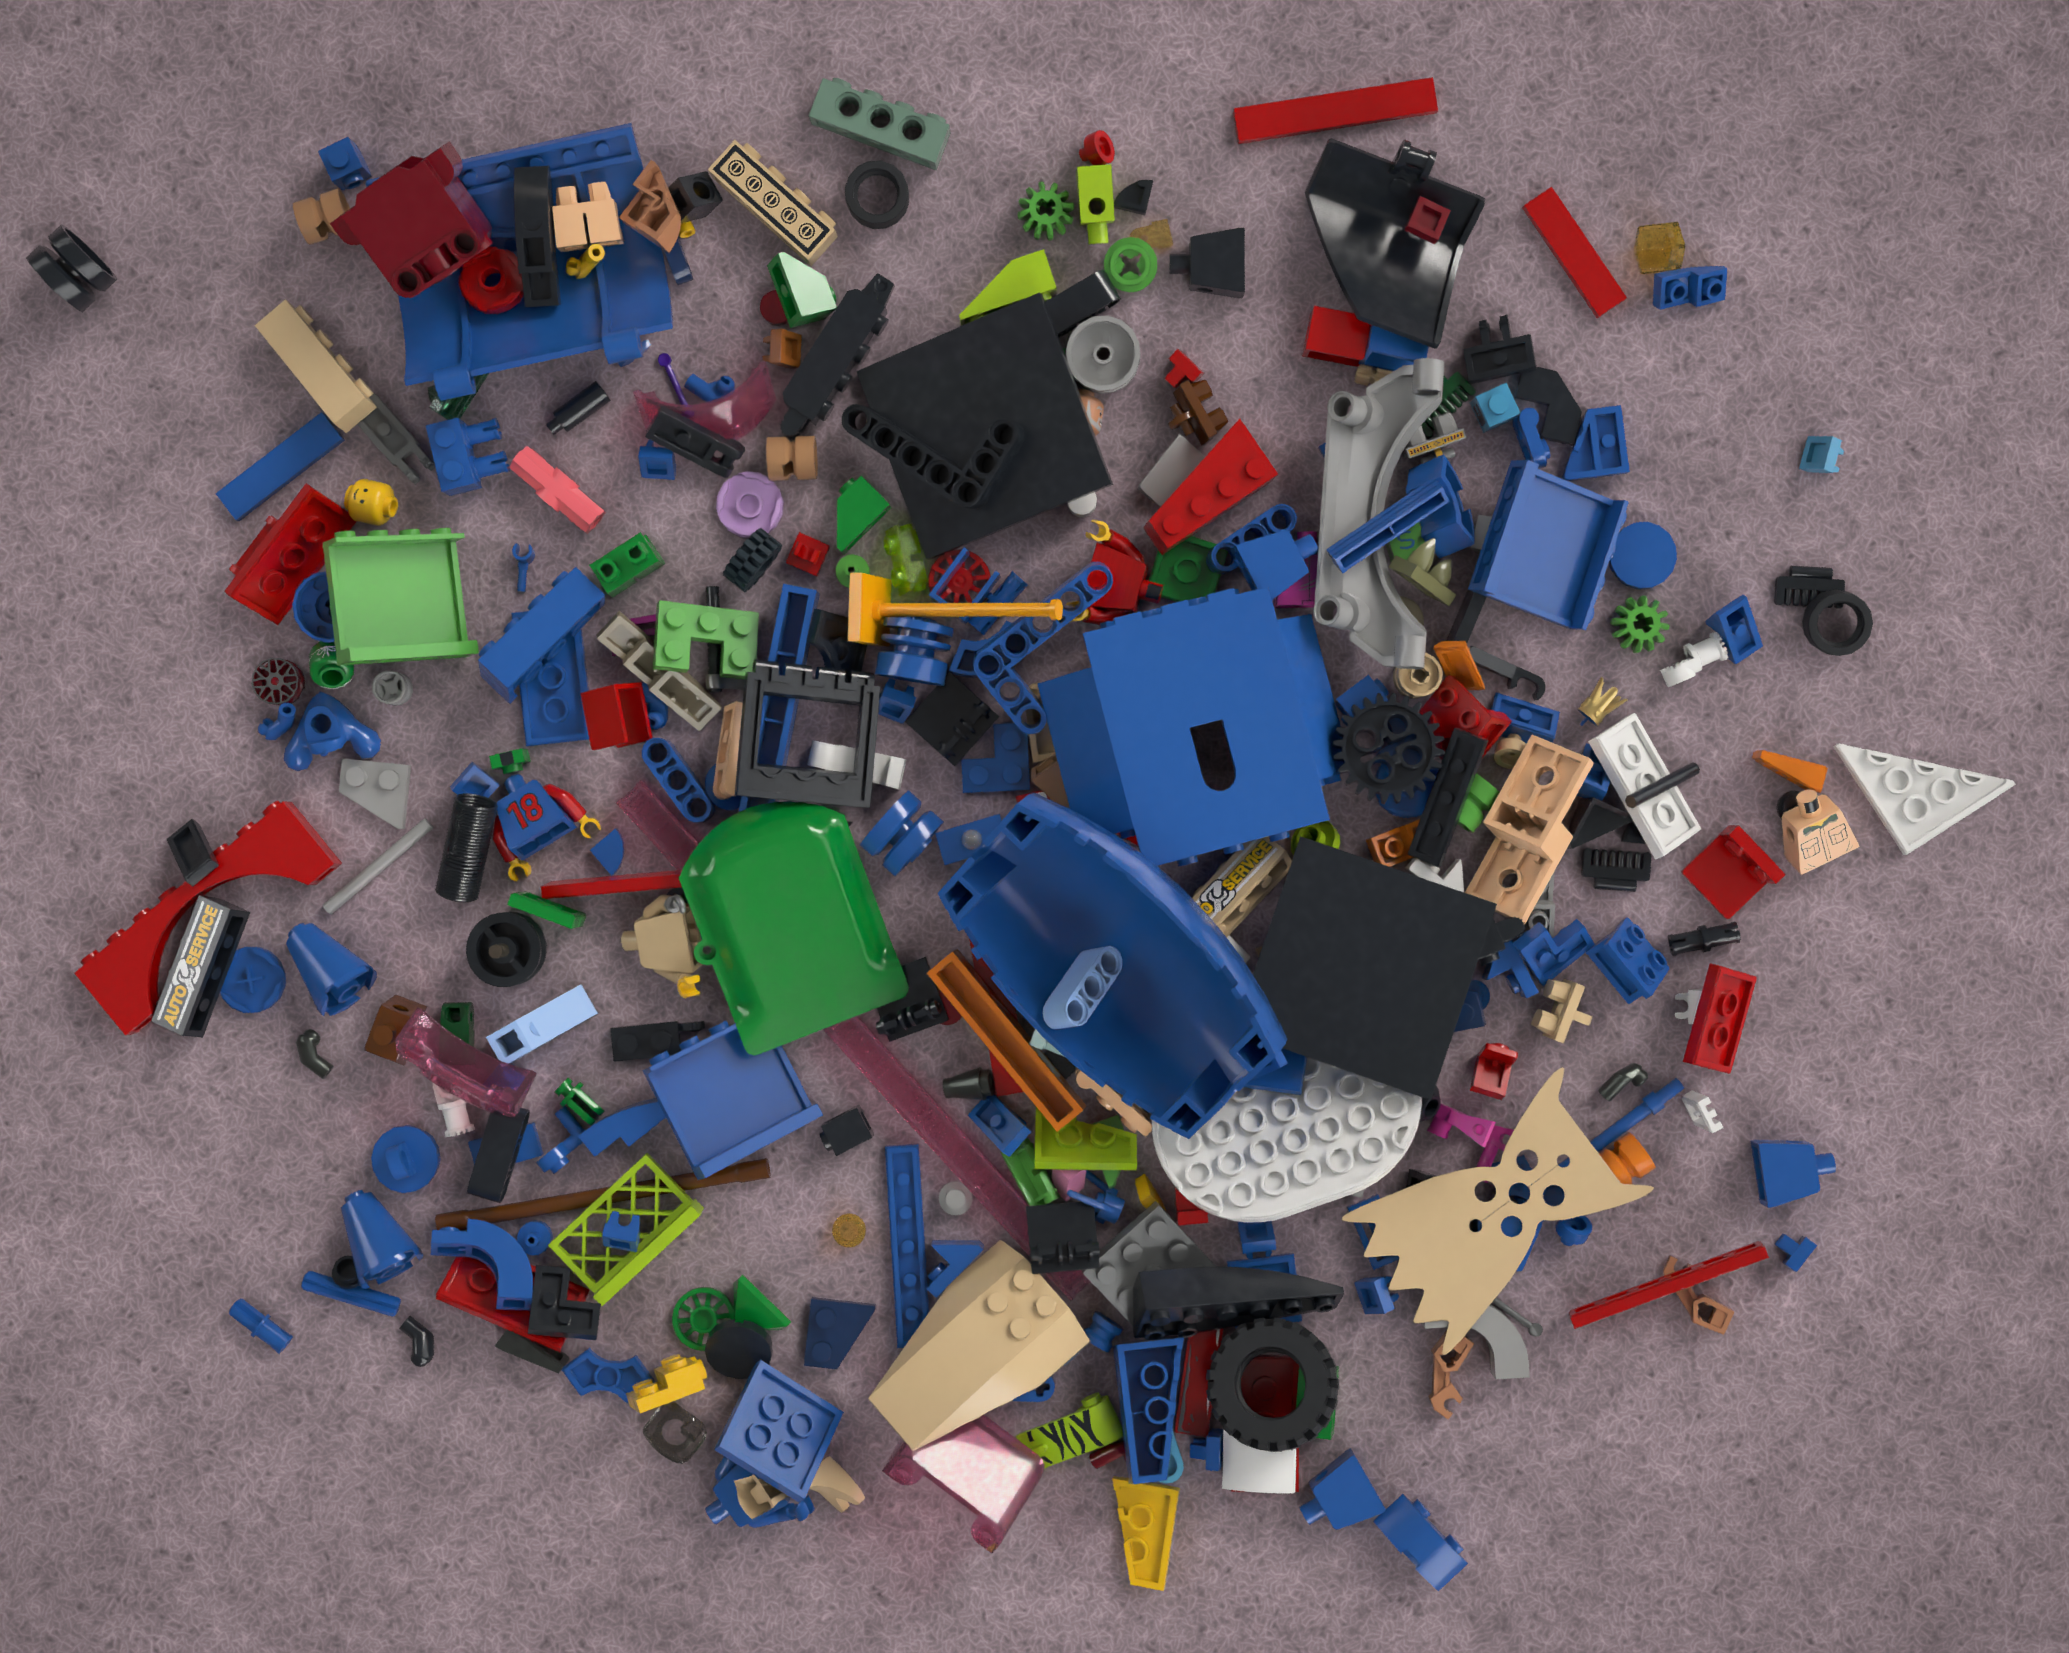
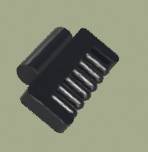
M1791 565L1789 577H1776L1774 603L1776 605L1784 603L1786 606H1789L1793 589L1792 603L1794 606H1798L1800 590H1802L1801 605L1806 607L1808 605L1809 590L1810 603L1817 596V591H1819L1818 595L1831 590L1845 591V581L1832 579V568ZM1835 603L1834 607L1836 609H1841L1844 604Z
M1590 848L1583 850L1581 875L1594 878V889L1635 892L1637 881L1650 880L1651 853L1649 852L1643 853L1642 866L1641 853L1636 852L1634 854V868H1632L1633 853L1631 851L1626 853L1625 867L1624 852L1619 851L1617 867H1615L1616 851L1611 850L1609 852V866H1607L1608 852L1603 849L1599 866V850L1594 849L1593 852Z

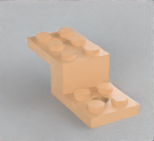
M1531 735L1483 822L1496 837L1465 893L1496 903L1495 912L1508 918L1519 917V919H1522V922H1525L1524 925L1526 924L1573 838L1561 822L1594 764L1589 757ZM1544 772H1554V778L1551 783L1539 785V778ZM1508 874H1517L1518 880L1516 884L1510 888H1504L1502 885L1503 879Z

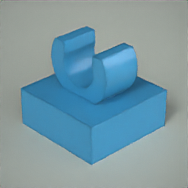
M1808 436L1799 469L1811 473L1839 472L1840 468L1835 466L1838 455L1844 454V450L1840 447L1842 440L1833 436Z

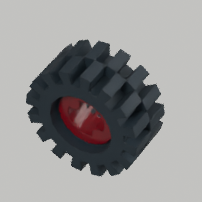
M758 528L750 535L749 539L743 542L741 548L739 547L736 551L737 553L732 556L730 563L726 565L723 571V576L743 592H747L773 564L772 562L777 558L778 553L782 549V544L762 528Z

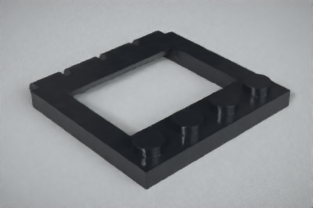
M755 659L752 672L745 673L735 795L870 808L881 689L880 686H874L875 674L850 670L848 683H845L844 669L817 667L815 679H812V666L784 663L782 675H779V662ZM763 695L858 705L859 712L853 773L757 763Z

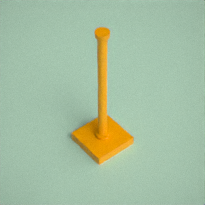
M850 573L848 641L872 646H890V643L881 640V634H890V628L883 626L884 617H1050L1051 620H1060L1063 614V605L1060 599H1052L1050 603H891V579L866 573Z

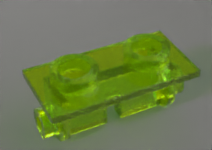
M897 524L887 529L883 544L886 554L891 557L893 566L891 580L893 586L898 588L899 596H903L911 591L920 592L927 590L925 583H928L923 559L911 561L910 557L911 555L921 553L918 536L915 529L913 530L912 524L902 526Z

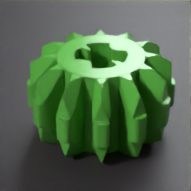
M1039 182L1038 193L1033 188L1028 187L1026 194L1029 199H1019V206L1024 210L1017 213L1018 219L1027 220L1023 225L1025 232L1035 227V239L1038 240L1041 237L1042 231H1047V239L1051 241L1053 240V229L1059 234L1064 235L1066 229L1062 223H1073V217L1068 213L1074 210V203L1065 202L1069 197L1067 190L1057 195V183H1053L1050 191L1045 190L1044 182ZM1043 205L1046 209L1052 206V215L1049 217L1048 214L1044 213L1040 216V206Z
M1642 595L1638 598L1637 603L1630 597L1625 600L1626 608L1621 605L1615 608L1616 613L1622 618H1613L1610 620V624L1620 626V630L1613 632L1612 636L1613 638H1618L1622 635L1625 637L1620 644L1621 648L1625 649L1632 643L1633 653H1640L1643 646L1649 652L1654 650L1653 641L1657 643L1664 642L1665 638L1659 631L1669 630L1670 625L1660 623V619L1666 617L1668 612L1666 610L1656 612L1659 601L1654 600L1648 605L1647 596ZM1644 619L1647 626L1636 630L1633 623Z

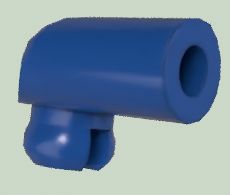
M692 374L684 385L686 389L709 404L728 400L735 392V382L729 376H721L720 380L706 383L695 374Z
M291 703L281 704L278 708L276 721L273 722L270 718L263 719V724L260 723L258 726V733L266 736V740H277L293 727L296 713L295 706Z

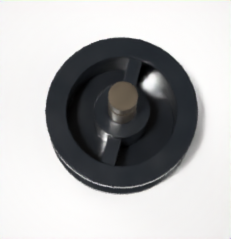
M518 912L496 913L483 918L470 932L466 944L467 960L474 974L483 982L495 987H511L527 982L540 971L547 954V943L540 926L530 917Z

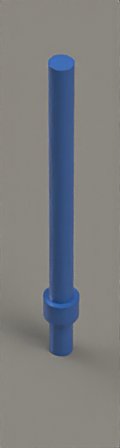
M1675 1078L1656 1093L1650 1092L1642 1098L1643 1103L1592 1139L1590 1143L1597 1152L1601 1151L1649 1114L1655 1115L1665 1108L1664 1103L1685 1089L1684 1086ZM1569 1157L1561 1162L1559 1166L1567 1167L1570 1163ZM1514 1197L1518 1204L1526 1202L1522 1198Z

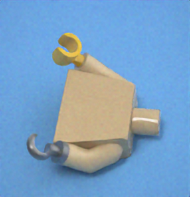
M660 895L644 908L643 916L634 922L635 930L622 933V947L625 951L638 950L641 965L644 968L653 969L655 973L675 983L681 997L689 998L700 995V991L694 985V983L700 981V976L690 974L703 965L694 956L695 946L701 941L696 921L688 902L684 903L681 896Z

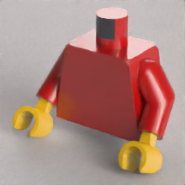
M1092 520V523L1098 525L1099 532L1096 536L1088 532L1085 535L1088 539L1102 541V543H1096L1091 562H1101L1108 566L1113 576V584L1104 596L1070 622L1082 620L1085 623L1100 625L1103 622L1113 621V618L1136 613L1140 599L1159 604L1164 585L1146 580L1149 568L1144 563V555L1128 538L1109 529L1105 522ZM1094 570L1088 575L1087 582L1092 587H1100L1106 582L1107 577L1103 571ZM1079 601L1067 602L1065 605L1075 607Z

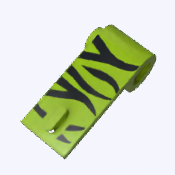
M1099 1392L1093 1393L1081 1400L1083 1405L1076 1412L1017 1434L1016 1438L1032 1473L1101 1448L1120 1439L1123 1436L1122 1425L1109 1396H1101Z

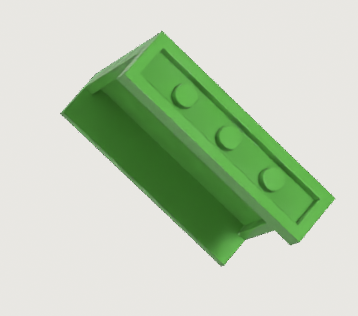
M451 528L430 530L431 534H420V529H406L399 531V535H388V530L368 531L367 536H356L355 531H341L334 533L335 538L323 542L338 666L465 658L479 654L477 640L468 641L456 546V541L465 538L464 533H451Z

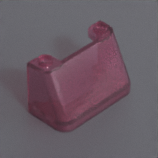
M983 1414L982 1417L956 1428L949 1434L914 1452L900 1438L882 1472L897 1483L907 1486L917 1483L923 1475L977 1515L971 1527V1534L979 1545L992 1554L1004 1540L1039 1483L1044 1472V1463L1035 1452Z

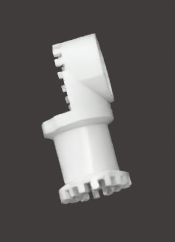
M1717 632L1710 633L1708 639L1694 645L1690 643L1684 645V654L1687 659L1682 660L1680 663L1677 662L1675 668L1673 666L1669 668L1668 666L1660 670L1667 687L1694 677L1695 673L1700 672L1702 667L1718 659L1721 661L1728 659L1727 648L1725 646L1722 647L1725 643H1720L1722 638Z
M446 1068L438 1072L433 1080V1090L438 1110H442L447 1130L444 1132L445 1137L456 1136V1133L460 1135V1132L465 1134L475 1130L474 1124H471L465 1105L468 1102L465 1092L466 1080L463 1073L456 1068ZM445 1074H451L457 1078L459 1086L455 1092L449 1093L442 1089L440 1081Z

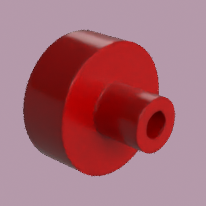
M1098 130L1085 137L1084 148L1079 150V155L1082 161L1086 162L1089 160L1092 165H1106L1114 160L1115 151L1108 134L1103 130Z

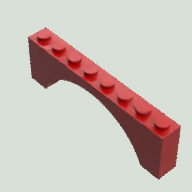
M275 801L263 810L262 814L264 817L256 824L253 822L246 824L236 833L239 838L230 845L225 843L213 851L219 864L217 868L194 886L185 881L178 888L172 886L158 897L161 902L154 908L150 909L147 907L133 917L134 924L126 931L124 929L118 930L106 940L109 945L100 952L95 950L81 960L80 963L83 966L74 974L125 1036L136 1034L151 1022L155 1012V1005L159 999V969L166 943L179 920L197 902L199 895L204 896L213 889L232 880L258 874L283 876L306 885H317L342 864L292 802L282 801L280 803Z

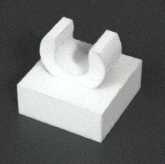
M1702 989L1688 990V993L1675 995L1676 1000H1685L1688 1003L1687 1011L1675 1013L1676 1018L1688 1019V1024H1693Z

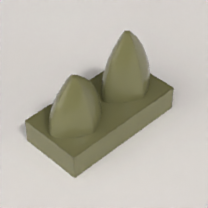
M1435 538L1422 543L1410 554L1407 560L1398 556L1394 557L1389 568L1428 597L1450 606L1456 596L1455 593L1447 588L1452 573L1451 559L1443 560L1430 569L1435 554Z

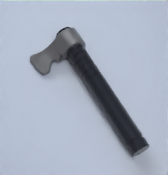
M707 586L706 606L720 608L719 586ZM707 643L709 669L706 675V689L710 693L722 692V689L744 691L745 680L720 677L721 644Z

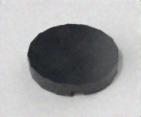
M735 1319L717 1324L709 1332L705 1347L707 1362L712 1368L726 1377L735 1379H748L755 1363L760 1360L770 1365L773 1352L771 1337L764 1328L747 1320H744L743 1323H735Z

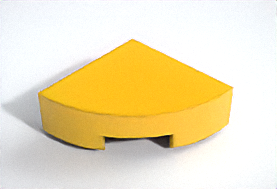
M1143 1174L1136 1178L1135 1186L1141 1204L1147 1209L1157 1201L1166 1211L1159 1194L1148 1177Z

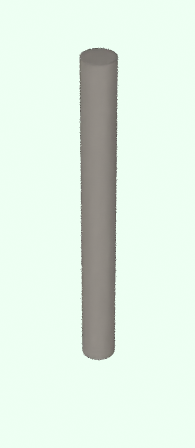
M424 818L322 905L323 908L332 915L434 827Z

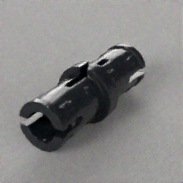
M1735 921L1709 928L1702 925L1698 926L1697 930L1670 934L1668 935L1669 947H1673V949H1670L1672 956L1702 950L1704 953L1711 951L1712 947L1740 943V931H1735L1738 925Z

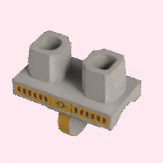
M1444 413L1433 417L1431 420L1436 436L1426 439L1422 426H1420L1404 448L1402 456L1403 458H1412L1430 451L1431 455L1420 459L1421 464L1443 454L1447 459L1455 457L1453 448L1441 451L1440 447L1467 438L1464 428L1457 427L1451 413Z

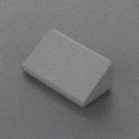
M1179 434L1139 484L1137 490L1161 507L1205 456L1185 437Z

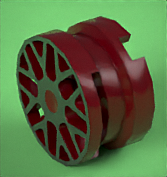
M270 658L262 661L255 668L252 674V687L258 698L268 704H292L300 698L303 689H305V677L303 671L295 663L282 658Z

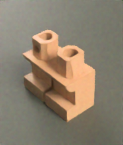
M606 182L588 184L590 201L578 203L575 186L556 188L557 206H552L556 248L560 252L588 249L590 243L591 245L599 244L602 247L624 244L617 203L611 198ZM585 217H587V224H588L589 234H588V232H587V225H586V218H585Z

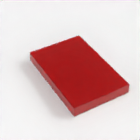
M1709 964L1683 1062L1728 1074L1731 1073L1757 980L1756 976L1716 964Z

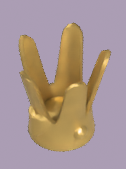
M1601 677L1590 697H1587L1578 708V711L1586 717L1580 725L1583 726L1589 720L1595 726H1598L1607 714L1628 701V699L1620 701V696L1615 697L1618 692L1616 687L1610 688L1601 697L1604 679Z

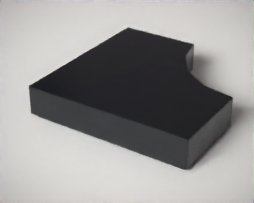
M814 609L807 642L818 649L823 657L825 667L844 669L845 683H848L850 670L862 671L867 644L848 641V617Z

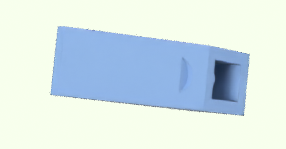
M581 984L486 1038L504 1067L593 1017L598 1012Z

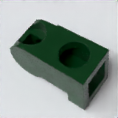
M472 1002L443 1003L440 1019L438 1064L476 1065V1051H474L475 1031L473 1030L474 1006Z

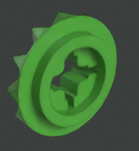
M1134 237L1123 238L1115 242L1108 249L1104 259V271L1115 288L1124 292H1138L1150 285L1157 273V256L1147 242ZM1121 254L1130 259L1142 254L1137 263V267L1142 274L1141 276L1138 273L1129 271L1121 277L1120 274L1126 266L1123 262L1124 259L1120 256Z

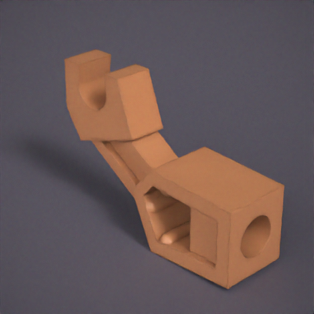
M1669 1256L1663 1269L1664 1275L1675 1272L1674 1265L1678 1260L1677 1258ZM1691 1287L1675 1292L1690 1314L1693 1323L1720 1334H1725L1734 1314L1731 1308L1704 1294L1697 1296ZM1704 1302L1707 1306L1712 1305L1714 1307L1708 1321L1698 1315V1304Z
M1446 1330L1431 1349L1433 1353L1432 1394L1428 1397L1433 1409L1449 1420L1453 1413L1444 1407V1402L1449 1398H1453L1460 1404L1463 1400L1450 1381V1372L1458 1371L1474 1343L1467 1336H1464L1453 1348L1457 1352L1455 1357L1450 1359L1451 1363H1446L1440 1357L1443 1354Z

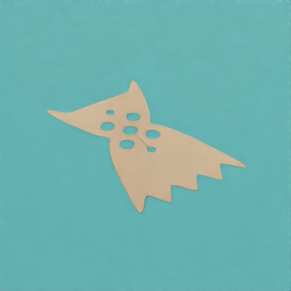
M1563 1067L1551 1075L1532 1100L1509 1138L1502 1154L1501 1163L1498 1166L1475 1167L1432 1177L1363 1205L1342 1217L1343 1221L1375 1223V1230L1365 1250L1364 1257L1399 1256V1262L1389 1285V1290L1415 1288L1424 1290L1422 1300L1413 1320L1415 1324L1440 1320L1449 1322L1443 1343V1355L1449 1353L1463 1339L1511 1280L1530 1248L1537 1225L1541 1221L1566 1220L1614 1208L1646 1196L1654 1189V1187L1647 1185L1620 1183L1560 1103L1559 1092L1564 1075ZM1527 1149L1534 1151L1538 1157L1537 1166L1530 1171L1520 1169L1516 1162L1517 1155ZM1565 1154L1569 1157L1570 1163L1567 1167H1560L1557 1164V1158L1560 1155ZM1490 1181L1494 1184L1496 1194L1491 1201L1482 1202L1476 1198L1474 1190L1479 1182ZM1515 1183H1523L1529 1187L1530 1197L1523 1204H1516L1510 1200L1509 1189ZM1550 1185L1560 1186L1564 1191V1200L1558 1206H1550L1543 1199V1192ZM1508 1216H1516L1522 1222V1231L1515 1237H1508L1501 1230V1223ZM1474 1219L1480 1220L1482 1223V1228L1478 1232H1473L1469 1228V1223Z

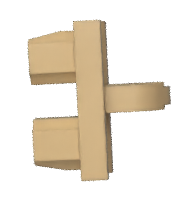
M1548 979L1543 990V996L1555 1000L1551 1013L1538 1008L1531 1025L1542 1031L1543 1036L1563 1044L1572 1020L1589 1026L1593 1016L1577 1011L1585 986L1566 979L1563 982Z

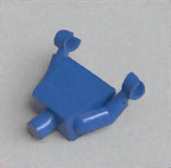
M725 1456L718 1464L714 1473L717 1481L712 1489L718 1499L705 1508L707 1515L716 1525L730 1515L739 1527L748 1524L753 1528L796 1518L798 1521H803L815 1510L809 1495L798 1504L789 1503L791 1497L788 1496L778 1502L774 1508L751 1519L739 1504L734 1481L754 1474Z

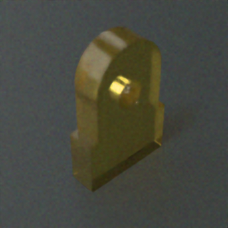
M1168 219L1152 222V225L1136 228L1130 234V237L1139 239L1143 235L1147 236L1148 240L1145 242L1152 248L1163 249L1174 245Z

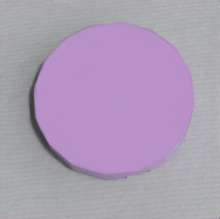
M745 471L738 473V475L729 478L723 483L717 495L716 509L720 521L729 532L741 538H749L758 528H762L767 533H770L777 527L783 515L784 501L780 489L773 481H769L767 476L759 472Z

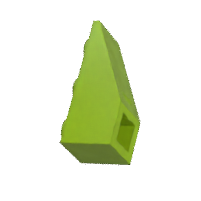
M1044 249L1011 260L959 314L961 326L1039 292L1043 295L1045 302L1051 299L1052 295L1057 294V287Z

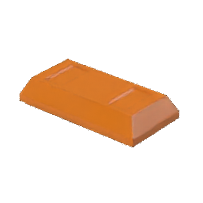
M1442 641L1434 645L1433 649L1446 677L1448 675L1454 676L1467 690H1485V685L1466 641Z

